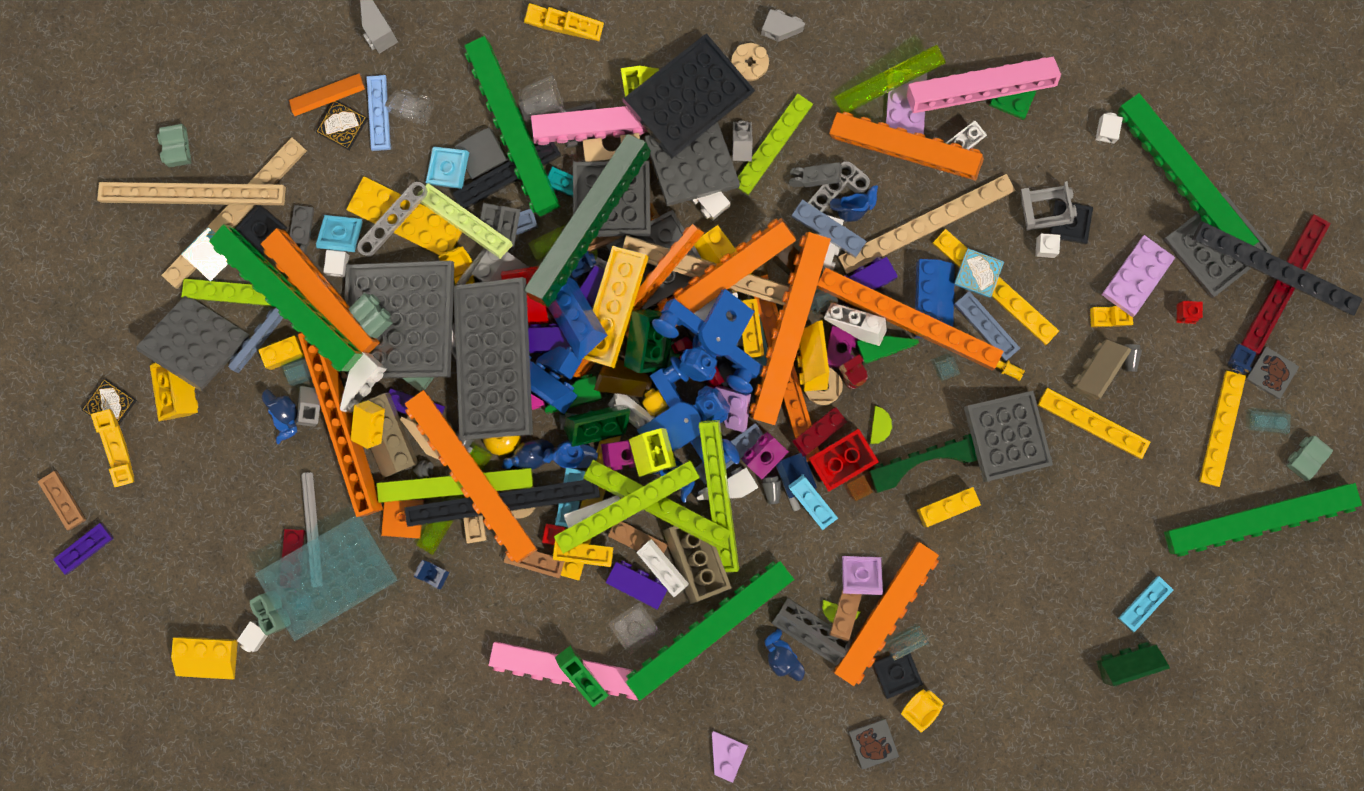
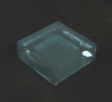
M953 356L935 363L941 381L960 374Z

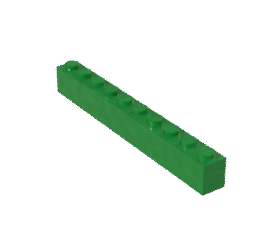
M483 36L464 45L467 50L465 56L469 63L472 62L474 67L472 73L476 80L479 79L481 83L479 89L482 95H486L488 99L486 102L487 108L490 113H494L495 118H493V122L496 128H500L502 132L500 138L504 146L507 145L509 148L507 152L511 162H515L517 167L514 171L518 179H522L524 183L521 186L526 196L529 195L531 202H529V206L532 212H536L541 217L560 208L561 206L489 40Z
M1138 93L1120 106L1117 112L1119 117H1123L1122 122L1126 123L1130 127L1131 134L1136 138L1138 137L1142 142L1143 149L1146 152H1150L1154 157L1155 164L1162 167L1167 179L1174 182L1180 195L1187 198L1192 210L1197 211L1201 216L1202 222L1255 246L1259 240L1142 95Z
M223 224L209 240L214 246L213 250L219 255H223L227 259L226 263L236 268L244 280H249L253 284L252 288L256 292L262 293L266 297L265 301L271 306H275L279 310V315L284 319H288L296 331L302 332L305 335L304 339L309 344L315 345L319 349L318 353L332 362L331 365L337 371H350L362 357L363 353L233 226Z
M1350 483L1164 531L1170 554H1176L1177 557L1188 555L1189 550L1195 549V552L1207 550V546L1212 544L1214 547L1226 545L1225 541L1228 540L1233 542L1245 540L1244 536L1251 535V538L1263 535L1262 531L1269 530L1270 533L1281 531V527L1288 525V528L1300 526L1301 521L1306 520L1307 523L1319 521L1318 517L1325 515V518L1338 516L1337 512L1344 511V513L1356 511L1355 507L1362 506L1356 483Z
M781 561L777 563L771 562L765 567L766 572L762 575L757 573L749 579L751 583L748 586L742 585L736 589L734 597L731 599L726 597L719 603L720 608L716 611L712 608L704 614L705 619L702 622H694L688 627L689 632L685 635L683 633L677 635L673 639L675 643L670 647L667 645L663 646L657 651L659 654L654 659L649 657L642 663L643 668L638 672L634 669L626 675L627 680L625 683L638 701L645 698L795 579Z

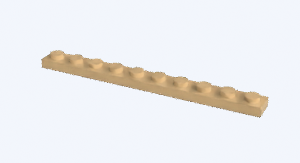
M291 138L248 184L275 185L307 150ZM227 205L208 227L215 233L223 224L235 228L256 205ZM180 255L162 276L178 289L184 279H187L195 271L196 267Z
M1005 174L865 243L856 258L845 253L839 256L838 259L847 275L857 268L871 263V261L878 257H883L1015 192V189L1008 175Z
M99 182L97 201L101 203L284 205L286 187L284 185Z
M627 235L622 248L646 254L649 256L647 263L658 266L659 260L670 251L669 248ZM686 254L673 271L690 277H700L705 273L704 270L712 264L715 266L717 263ZM748 274L729 289L784 305V302H782L785 291H788L789 286Z

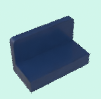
M801 453L780 460L776 465L789 499L795 497V495L788 486L803 474L815 489L817 488L806 457H803Z

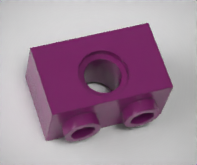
M831 327L826 350L828 366L838 369L841 365L853 359L854 355H851L852 347L855 348L857 342L856 337L839 327ZM836 345H844L846 352H837Z
M767 431L758 438L757 443L744 453L741 460L757 476L763 479L789 451Z
M629 440L601 444L604 466L611 467L612 470L623 469L622 465L628 464L629 468L636 467ZM623 450H625L627 454L625 460L622 458L621 455Z

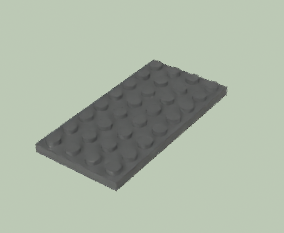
M521 277L453 286L460 440L533 435L527 293L524 291L526 278Z

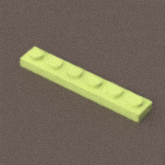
M429 183L426 185L427 196L421 203L492 254L501 258L513 246L509 239ZM423 189L416 196L422 195Z

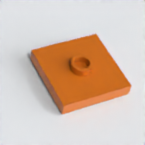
M424 500L384 502L381 536L421 539L422 525L407 527L404 507L424 505Z

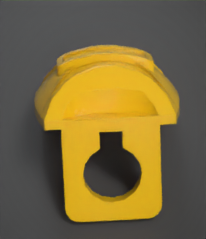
M463 246L447 251L439 256V261L454 262L455 285L472 264V260ZM473 275L466 284L475 283Z
M923 689L907 703L901 715L919 732H923L937 718L944 703L930 690L925 691Z

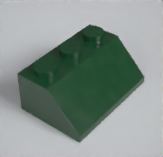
M648 309L632 311L624 361L625 367L638 373L658 371L668 367L672 338L660 335L652 326V321L661 317V311Z
M619 405L566 417L564 430L571 447L626 435L630 409Z
M1149 641L1139 643L1136 649L1131 650V647L1119 650L1120 654L1112 655V653L1102 655L1101 660L1096 661L1103 683L1110 686H1117L1170 669L1157 644H1150Z

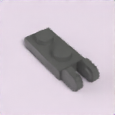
M840 162L804 168H792L790 174L795 178L789 180V185L792 187H811L840 183L842 165Z
M294 205L290 237L296 244H301L300 249L306 255L307 245H309L314 208Z

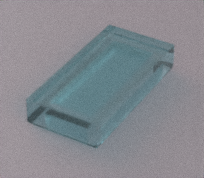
M918 626L886 642L885 646L895 661L929 642Z

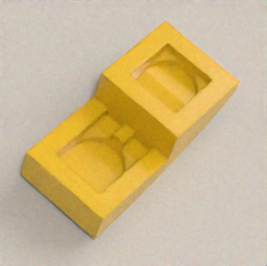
M1118 306L1090 308L1091 327L1133 325V317Z

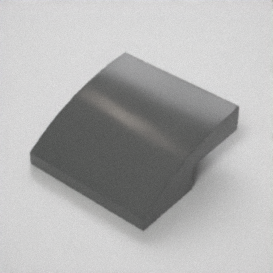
M491 128L484 129L455 146L456 149L469 152L466 169L472 179H476L487 171L493 170L508 161Z
M483 203L480 220L509 239L513 244L512 247H514L521 210Z

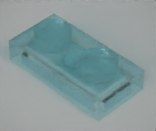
M1250 411L1249 430L1289 434L1291 414Z

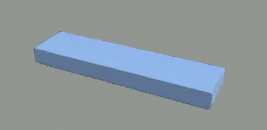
M386 75L367 76L371 150H391Z

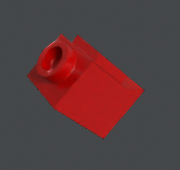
M1182 301L1177 304V323L1196 324L1199 319L1203 318V302Z

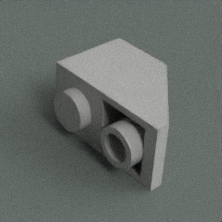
M770 9L761 35L779 42L803 32L805 23L798 17L785 15L781 10L776 9L774 11Z
M733 122V161H752V122Z
M300 386L296 424L315 427L318 424L320 402L315 388Z

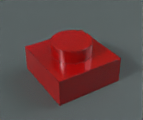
M546 524L542 543L555 545L556 540L554 536L565 531V527Z

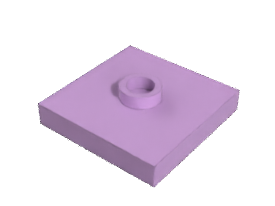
M842 556L843 594L882 595L881 557Z

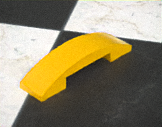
M107 409L92 413L91 417L96 432L100 433L111 467L109 472L114 487L133 483L134 475L126 442L112 410Z

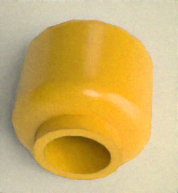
M653 388L644 394L646 398L642 404L651 416L657 417L669 409L659 390L655 391Z

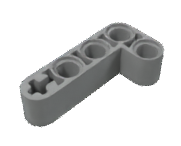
M842 162V169H848L850 175L844 176L841 173V181L836 183L838 185L837 190L830 189L829 184L822 185L808 204H812L813 207L823 213L829 207L830 201L836 198L845 186L856 194L866 192L870 184L868 176L852 163ZM861 180L864 182L865 187L859 188L855 182ZM817 198H825L826 204H819Z

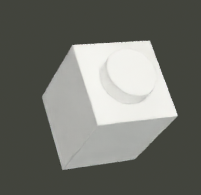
M1115 113L1103 114L1099 118L1096 140L1114 144L1119 139L1123 117H1118Z
M1040 234L1036 238L1035 256L1055 258L1059 254L1060 235Z
M326 250L324 273L327 276L346 277V265H348L349 255L344 251Z
M250 621L237 641L241 643L240 647L245 651L255 652L258 651L267 636L262 632L257 621Z

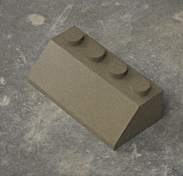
M384 393L369 399V401L385 409L382 442L371 447L382 477H388L417 465L419 462L390 393Z
M676 526L663 531L676 568L689 583L685 588V592L690 604L731 589L716 547Z

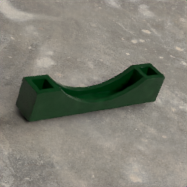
M971 434L962 436L963 440L956 442L955 439L944 442L945 446L938 448L937 445L926 448L927 452L920 454L919 451L908 454L909 458L901 460V457L890 460V465L883 466L882 463L872 466V471L868 473L875 494L895 488L909 470L924 461L947 458L967 464L978 460Z

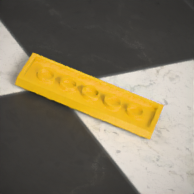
M363 177L346 210L376 224L401 194ZM403 200L400 205L401 209L408 210L410 202ZM419 204L394 231V234L440 256L455 248L462 232L426 206ZM391 214L388 217L389 224H395L398 220L396 214Z
M612 246L593 307V312L608 336L583 359L615 368L649 258L646 254Z

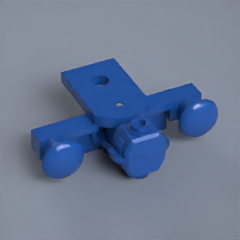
M726 289L721 290L705 321L677 300L667 301L661 311V317L652 321L655 331L664 337L676 338L679 332L675 326L683 325L695 334L692 342L693 349L684 350L680 357V371L694 381L712 380L716 373V356H724L731 362H734L732 367L736 369L733 375L727 376L728 385L733 390L743 394L753 391L749 382L752 378L758 376L763 366L736 345L755 311ZM727 312H730L732 314V321H729L727 319Z
M671 357V366L666 369L662 368L650 376L669 409L638 428L637 431L639 434H643L660 428L666 429L673 453L691 442L704 463L699 422L720 420V423L728 419L730 406L721 391L710 386H705L698 391L695 405L683 402L675 390L677 387L674 382L680 378L687 382L689 377L680 371L681 360L677 357ZM722 439L725 464L731 460L738 464L740 456L737 448L731 441Z

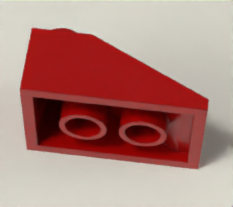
M539 266L502 271L501 280L523 277L526 278L527 286ZM527 295L528 325L549 323L546 306L530 299Z
M860 429L809 458L828 492L879 463Z

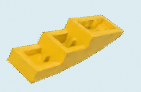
M530 3L528 4L524 23L595 41L600 40L604 24L603 22L570 11L565 13L550 7L546 9Z

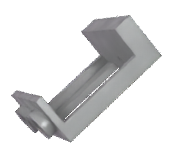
M1067 181L1064 182V186L1036 191H1029V188L1021 189L1020 195L1027 231L1071 224L1074 217L1077 216L1076 206L1071 203L1073 190L1072 187H1068ZM1061 199L1066 203V211L1063 214L1034 219L1032 202Z

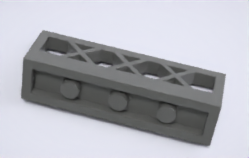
M789 598L786 599L781 610L771 623L836 666L846 656L853 641L852 639L846 641L831 636L832 626ZM787 606L795 611V615L786 611ZM803 618L810 620L812 625L804 623ZM819 629L827 631L828 636L821 634ZM839 639L846 644L843 648L838 645L836 640Z

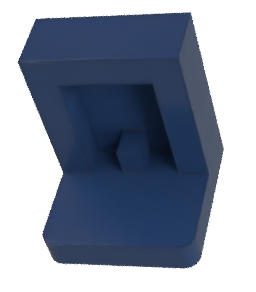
M587 251L582 256L577 268L572 271L574 279L592 271L594 264H597L593 253L589 254Z
M1237 344L1227 365L1232 367L1231 370L1235 373H1248L1252 369L1250 365L1256 352L1241 344Z
M422 560L416 569L414 577L441 590L449 572L431 562Z

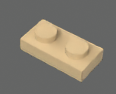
M484 516L464 519L467 543L487 541L485 524L483 522Z

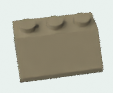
M1105 340L1102 343L1098 342L1093 349L1094 356L1092 359L1088 358L1083 365L1085 370L1073 380L1074 387L1072 390L1091 402L1100 399L1131 352L1130 348L1109 340Z

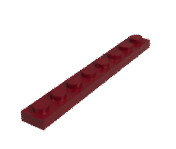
M1315 214L1311 215L1286 262L1306 270L1331 223ZM1278 280L1274 282L1241 345L1256 352V355L1260 354L1292 296L1294 288Z

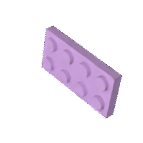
M890 70L886 124L890 128L896 129L900 127L906 129L908 133L914 134L917 132L924 135L925 111L912 113L906 95L909 84L916 81H927V73Z
M1144 235L1106 287L1102 296L1131 317H1134L1175 257Z

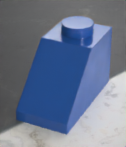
M558 346L536 360L547 369L569 379L573 377L582 360H578L574 351L569 346L567 349Z

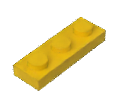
M757 299L743 300L744 304L755 311L742 334L744 352L752 358L763 357L764 348Z
M555 541L553 560L611 567L613 547L580 544L563 554L558 543Z

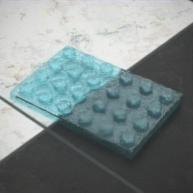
M356 515L255 573L294 642L398 581L361 517H356Z

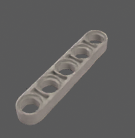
M414 182L406 189L359 241L357 248L362 255L372 256L424 200L428 192L426 186L421 182ZM416 186H421L423 188L422 195L415 196L413 189ZM403 200L410 202L408 210L401 209L400 205ZM389 215H397L398 220L395 224L388 223ZM378 228H383L385 235L380 239L376 238L375 231ZM366 242H370L372 245V249L368 253L362 250V246Z

